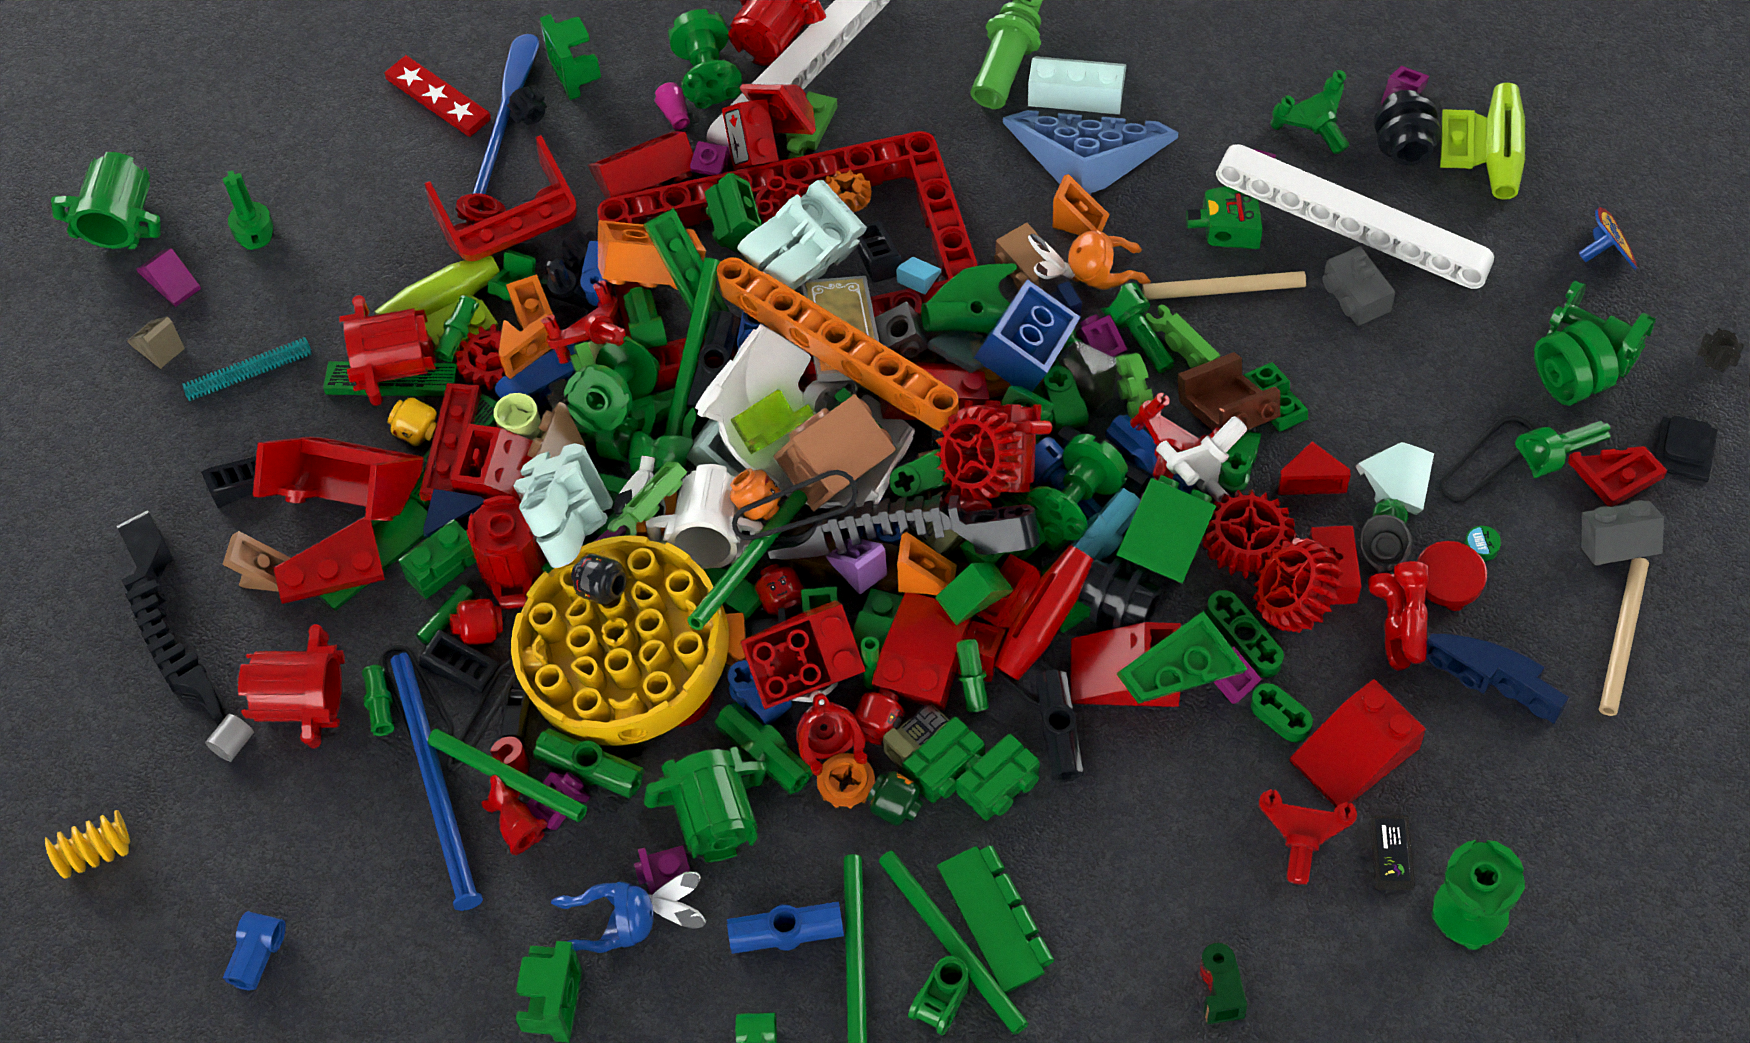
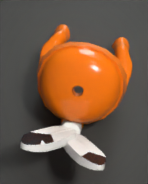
M1098 230L1084 232L1073 241L1068 254V263H1066L1041 237L1035 234L1028 236L1033 248L1046 260L1037 263L1034 267L1036 275L1043 279L1063 275L1073 281H1082L1088 286L1104 290L1120 286L1130 279L1137 280L1140 284L1151 283L1146 274L1142 272L1127 270L1122 273H1110L1114 257L1113 247L1122 246L1132 253H1140L1142 251L1138 243L1130 242L1125 238L1108 236Z

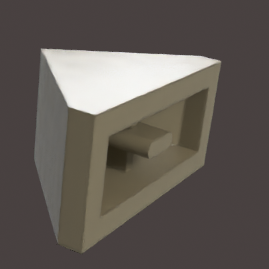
M168 316L151 320L127 340L134 349L160 369L185 349L173 322Z

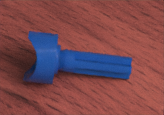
M1051 437L1044 438L1035 446L1033 484L1037 487L1050 481L1057 490L1062 491L1065 487L1063 478L1067 473L1063 469L1065 466L1062 456L1064 449ZM1093 498L1080 500L1077 504L1084 513L1086 520L1103 509Z

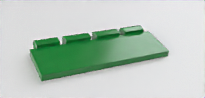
M413 497L408 499L402 513L394 516L393 521L371 520L383 571L424 538L423 528L428 511ZM368 584L319 596L336 611Z
M975 846L938 864L937 868L998 985L1005 994L1044 975L1043 968L1052 964L1054 958L1042 937L1027 941V939L1038 934L1039 930L1025 905L1010 909L1019 904L1022 899L1007 873L994 879V876L1005 870L994 847L987 846L979 851L978 847Z

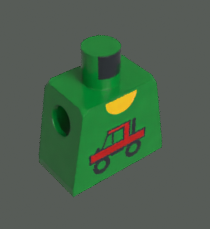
M1224 186L1209 189L1205 192L1202 209L1186 210L1187 229L1205 228L1209 245L1260 249L1263 228L1258 199Z

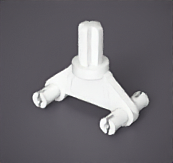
M1234 416L1212 438L1206 436L1201 441L1202 444L1200 446L1177 453L1169 442L1163 441L1157 446L1156 451L1167 461L1166 467L1172 474H1179L1188 486L1197 482L1196 485L1202 492H1208L1217 502H1221L1224 494L1229 495L1218 484L1221 462L1224 463L1229 458L1226 452L1247 431V427L1239 418Z

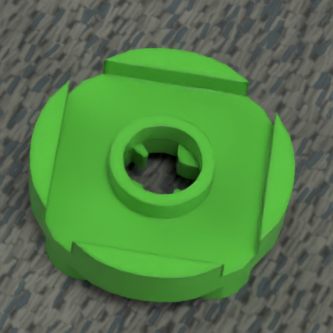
M1139 353L1116 356L1117 370L1119 375L1122 376V380H1117V389L1120 399H1127L1128 401L1127 412L1131 419L1139 413V407L1145 401L1153 400L1152 389H1147L1145 378H1149Z

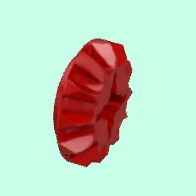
M474 193L460 197L456 202L455 210L458 212V218L466 220L467 224L470 225L505 212L506 208L500 201L489 195Z

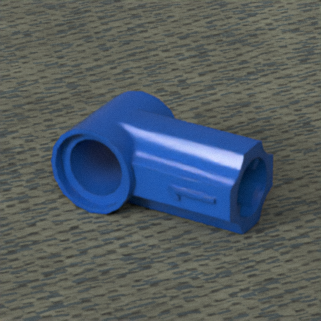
M250 911L245 912L237 927V945L223 979L239 989L247 991L256 990L271 952H277L283 942L286 931L285 921Z

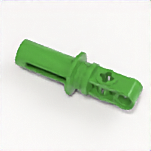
M1012 0V2L1002 6L999 15L988 20L986 24L987 36L992 42L970 91L971 97L978 104L991 109L1004 107L1023 56L1037 51L1041 45L1040 33L1038 32L1041 18L1038 11L1043 0Z

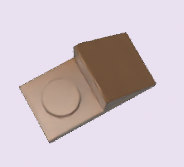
M238 531L231 536L222 565L242 574L239 586L242 588L279 592L274 567L287 561L290 557Z

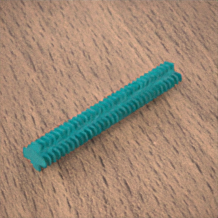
M303 337V341L300 338L299 342L295 340V343L292 341L291 345L287 343L288 347L284 344V349L282 346H280V350L276 347V351L272 349V352L268 350V354L264 352V355L262 353L260 356L256 355L257 359L253 356V360L248 358L249 362L245 359V363L244 361H241V364L237 362V366L235 363L233 367L232 365H229V368L226 366V371L224 368H221L222 373L220 370H217L218 374L214 371V375L210 373V377L208 374H206V378L204 375L202 379L198 377L199 382L195 378V383L193 380H190V383L187 381V386L185 383H182L185 395L189 401H192V398L195 400L196 397H203V393L205 395L211 394V390L212 392H215V389L219 391V387L223 389V386L226 388L227 385L231 386V383L234 385L235 382H242V378L246 380V377L250 379V375L254 377V374L258 376V373H265V369L268 372L269 367L273 370V366L276 369L277 365L281 367V364L284 366L285 362L286 364H289V361L292 363L293 360L296 361V357L298 360H300V356L304 358V355L308 357V353L312 355L309 343Z

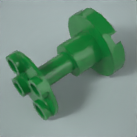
M707 9L692 10L678 16L673 21L674 27L672 30L670 28L668 30L669 44L677 57L689 60L694 66L685 74L681 83L684 96L693 102L698 109H706L712 104L738 97L741 93L739 88L742 83L740 70L728 61L718 60L719 52L726 46L729 39L725 19L717 12H715V15L708 14Z
M1574 280L1565 298L1568 300L1564 308L1558 306L1549 321V324L1552 326L1547 335L1556 331L1562 332L1568 325L1580 320L1593 322L1608 337L1617 357L1619 376L1625 378V375L1630 372L1646 345L1644 344L1646 337H1650L1657 318L1642 313L1633 326L1612 315L1606 321L1578 307L1583 298L1586 284Z
M627 336L623 338L624 343L620 346L610 343L605 344L599 350L596 364L582 367L567 382L564 393L565 397L568 395L569 404L567 408L569 413L580 425L589 430L599 431L600 429H608L607 431L615 429L628 417L632 401L646 397L653 391L660 370L658 360L644 346Z
M1079 434L1072 438L1062 454L1064 465L1068 470L1063 478L1065 486L1063 490L1059 491L1047 486H1037L1028 493L1022 505H1031L1035 508L1037 520L1043 528L1044 535L1049 540L1059 542L1061 539L1078 540L1082 538L1087 531L1088 525L1084 513L1077 505L1080 500H1089L1095 493L1112 495L1118 492L1125 484L1128 466L1122 455L1105 440L1100 445L1093 441L1096 436L1090 434Z
M1473 840L1455 849L1446 865L1445 883L1440 886L1434 896L1431 913L1433 920L1446 937L1471 950L1491 944L1501 937L1509 923V911L1515 907L1525 889L1524 868L1521 860L1511 849L1497 841L1487 840L1486 843H1476V840Z

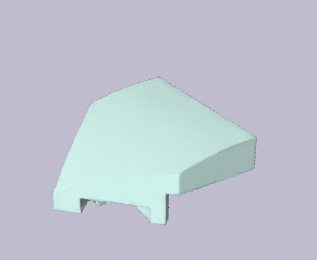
M1401 442L1355 466L1360 475H1366L1376 492L1374 498L1376 503L1387 498L1390 500L1398 499L1405 506L1406 510L1412 514L1417 515L1423 510L1434 453Z

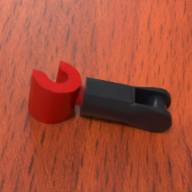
M512 685L505 697L500 740L495 742L490 752L493 758L526 774L529 770L530 762L523 744L525 743L528 715L532 701L523 688L514 689ZM521 702V705L514 706V703Z

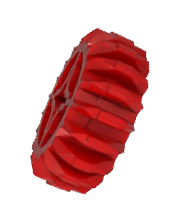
M972 406V408L958 410V414L948 417L949 425L940 427L944 437L935 440L941 446V451L934 455L941 458L942 463L936 469L945 471L946 474L942 481L947 484L952 483L951 491L955 493L961 492V497L963 498L972 496L973 499L982 501L987 498L991 499L1001 496V492L1011 489L1010 482H1015V480L1019 479L1015 469H1020L1024 466L1018 461V455H1022L1025 451L1018 448L1017 443L1023 437L1013 434L1017 424L1007 422V414L998 413L994 407ZM976 426H980L982 428L980 433L972 437L970 432ZM985 469L990 472L983 480L977 478L978 474L984 472Z
M1253 489L1248 492V495H1242L1237 490L1234 493V498L1224 494L1221 502L1214 501L1213 505H1216V508L1203 535L1202 545L1204 549H1208L1207 555L1209 560L1217 559L1218 569L1228 566L1231 576L1236 571H1241L1244 579L1249 576V572H1254L1260 578L1257 571L1263 570L1265 567L1264 558L1270 559L1273 556V548L1281 549L1283 541L1292 542L1296 537L1294 518H1288V507L1279 508L1280 502L1278 498L1268 501L1266 492L1261 497L1255 496ZM1247 527L1250 528V530H1249V534L1251 535L1250 541L1247 540V537H1248V533H1246Z
M1295 537L1292 542L1283 541L1281 549L1273 548V556L1270 559L1264 558L1266 565L1263 570L1257 571L1260 579L1253 584L1258 590L1253 596L1258 603L1256 610L1260 612L1262 618L1267 623L1282 631L1300 633L1303 629L1312 630L1314 622L1323 623V614L1325 612H1332L1330 608L1332 601L1339 600L1335 593L1337 589L1343 586L1338 580L1343 574V571L1338 567L1340 560L1333 555L1330 548L1314 539Z

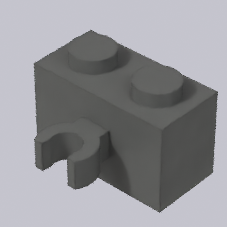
M1361 246L1326 261L1323 284L1329 293H1333L1340 302L1343 313L1348 317L1350 316L1357 326L1391 312L1395 291Z
M1638 500L1627 505L1603 506L1593 511L1582 512L1581 549L1594 565L1663 554L1664 516L1651 501Z

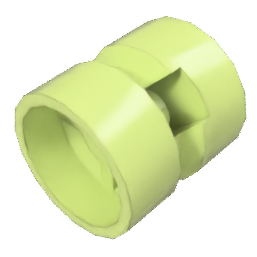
M512 393L502 397L496 403L494 418L498 428H503L533 441L536 437H541L543 430L538 428L541 420L533 398L522 393Z

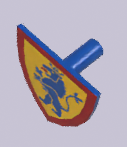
M1602 207L1597 208L1595 216L1599 226L1593 229L1595 242L1579 251L1580 256L1585 262H1588L1612 245H1615L1633 269H1637L1631 248L1612 214Z

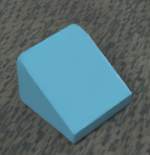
M911 257L896 269L897 283L925 295L941 273L940 268L915 257Z

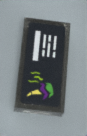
M1371 816L1369 825L1375 890H1413L1415 887L1408 816Z

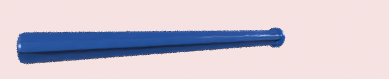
M407 653L394 655L390 662L456 897L453 901V907L459 911L469 910L480 905L483 898L475 890L436 748L427 742L431 729L411 659Z

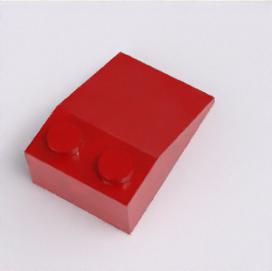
M905 592L880 653L872 680V686L878 693L880 688L886 689L896 694L899 699L925 706L933 704L937 709L945 711L959 663L956 645L961 640H964L972 617L956 626L936 598Z
M1373 679L1348 698L1290 757L1289 761L1335 807L1345 802L1350 804L1419 750L1426 728Z

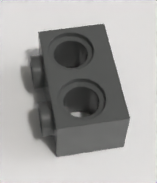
M908 302L875 317L879 342L904 358L916 357L920 352L930 348L921 316Z

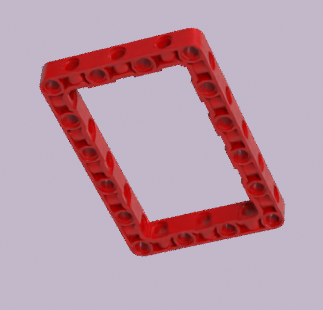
M924 131L911 132L611 197L602 201L597 208L599 220L645 224L674 208L684 227L700 224V221L710 219L706 213L708 204L705 191L714 184H719L718 181L728 173H734L748 181L754 199L758 192L766 186L768 179L774 176H780L784 180H796L811 185L817 180L825 181L826 176L833 177L837 170L843 174L851 169L853 174L862 173L864 179L870 181L871 187L881 185L883 181L906 177L907 179L914 180L917 202L925 226L930 228L932 247L938 266L941 269L942 277L945 276L946 280L933 283L926 295L908 288L870 297L874 318L905 302H908L921 316L922 304L927 303L944 284L963 269L978 266L936 140L933 135ZM851 186V187H848L847 189H843V188L841 187V188H840V191H842V190L852 191V186ZM626 281L622 285L614 284L626 336L631 338L628 326L630 321L624 304V295L630 289L641 287L642 285L638 282ZM686 338L667 342V345L647 349L660 364L658 380L652 392L675 388ZM703 338L701 350L703 349L705 338ZM737 338L731 355L732 361L738 352ZM710 357L706 360L705 364L710 368H718L723 364V361L718 357Z

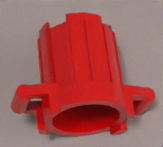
M739 0L742 8L733 18L728 36L737 52L740 53L743 49L754 56L751 62L762 66L771 65L790 46L806 24H814L824 20L826 13L819 0Z
M357 295L352 299L355 314L339 316V321L344 322L345 343L351 367L347 369L350 383H356L353 386L354 391L366 390L372 405L378 406L383 402L379 382L428 373V370L436 369L432 337L428 336L425 326L428 319L424 309L415 310V308L368 316L369 308L365 298Z
M971 400L965 401V408H972V406H978L973 405V401ZM985 400V405H982L983 407H994L998 413L1007 414V422L1017 424L1013 434L1023 437L1017 445L1018 448L1025 451L1022 455H1018V461L1024 466L1020 469H1015L1019 479L1015 480V482H1010L1011 489L1007 490V492H1030V483L1034 482L1036 435L1050 434L1052 424L1048 420H1041V404L1025 407L1017 404L1001 405V401ZM976 426L970 432V435L974 437L975 434L980 433L982 428ZM985 469L984 472L978 474L977 478L983 480L990 472Z
M498 495L484 500V504L473 515L472 513L470 514L467 536L483 582L493 591L500 609L505 610L524 607L528 599L527 592L543 574L542 566L548 560L537 542V536L533 535L519 509L521 502L515 500V497Z
M314 624L308 631L307 651H255L254 654H246L247 658H251L250 663L241 664L238 677V696H247L249 709L241 710L246 719H254L255 722H302L300 739L310 748L320 746L322 728H337L340 726V718H337L342 695L340 664H345L343 650H337V645H328V632L320 625Z

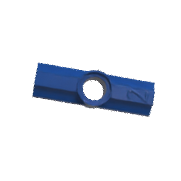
M1127 414L1124 416L1119 415L1106 430L1105 437L1115 444L1129 458L1130 462L1153 475L1157 458L1155 456L1156 445L1152 436L1144 429L1138 431L1136 427L1132 428L1130 424L1131 418ZM1174 474L1172 479L1180 483L1178 490L1188 494L1191 493L1197 484L1196 482L1188 486L1179 474Z
M839 902L801 908L779 905L769 913L727 919L732 954L773 947L789 951L795 949L800 943L844 936ZM784 923L794 925V928L788 932L776 930L777 927Z

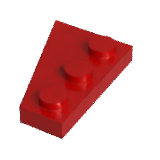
M365 517L274 567L282 604L385 580L371 520H367Z

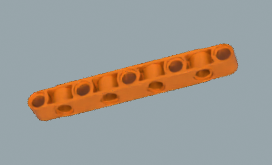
M726 258L717 266L720 292L726 300L903 412L918 418L938 431H941L940 427L949 425L948 417L958 414L959 398L957 392L913 362L769 274L759 271L739 258Z

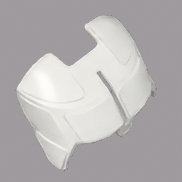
M760 324L756 330L753 329L743 342L733 361L730 359L708 386L695 408L699 410L697 415L700 417H707L718 421L722 440L737 461L746 469H761L765 471L782 491L794 485L773 456L790 441L788 435L804 420L816 414L803 404L804 392L798 387L799 380L809 364L811 356L791 341ZM867 394L863 395L860 400L870 407L872 417L890 434L896 451L856 482L858 495L855 503L857 507H861L864 505V502L872 500L874 505L879 504L889 485L893 469L907 452L913 440L912 436L915 433V429L902 419H882L880 402ZM852 486L844 489L819 508L846 506L853 494Z

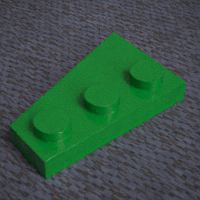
M1203 611L1121 669L1116 675L1139 704L1244 673L1248 669Z

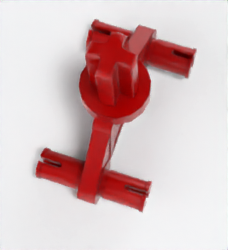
M598 281L597 284L593 285L599 299L597 303L598 308L567 329L560 330L554 315L545 316L546 318L541 320L548 334L546 337L548 346L555 350L559 363L565 364L569 362L568 360L571 361V354L567 345L587 340L595 344L610 343L617 346L624 343L623 338L626 336V331L619 327L623 325L618 312L619 303L615 296H611L606 281Z
M1158 393L1152 401H1145L1139 407V413L1130 420L1132 428L1136 427L1138 431L1142 430L1144 426L1147 427L1156 448L1161 442L1167 441L1177 453L1200 446L1202 444L1201 441L1206 436L1212 438L1220 430V428H1215L1209 435L1197 438L1163 417L1161 410L1170 402L1167 395L1163 397L1164 393ZM1155 448V456L1157 458L1153 470L1155 480L1158 481L1160 475L1173 479L1174 474L1166 467L1167 461Z
M1272 789L1263 792L1258 801L1260 810L1286 839L1285 845L1290 848L1286 878L1288 882L1298 885H1306L1309 882L1313 852L1319 851L1320 845L1326 840L1352 826L1357 818V811L1352 803H1341L1335 808L1334 812L1282 804L1279 792Z

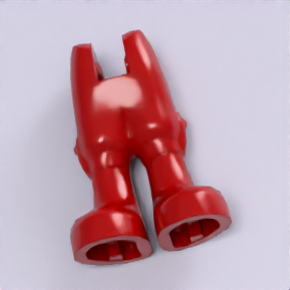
M1402 562L1394 566V574L1378 573L1368 578L1370 593L1384 599L1387 604L1388 614L1384 623L1385 650L1389 665L1397 671L1408 668L1411 662L1418 664L1426 660L1428 611L1425 605V595L1429 575L1428 566L1421 562Z

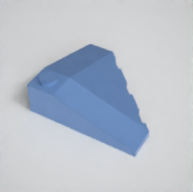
M1029 110L1003 117V124L1059 184L1064 175L1069 174L1089 195L1105 189L1178 138L1177 131L1158 121L1145 120V126L1136 123L1125 124L1126 119L1102 117L1101 122L1096 120H1082V115L1058 113V118L1039 116V111Z

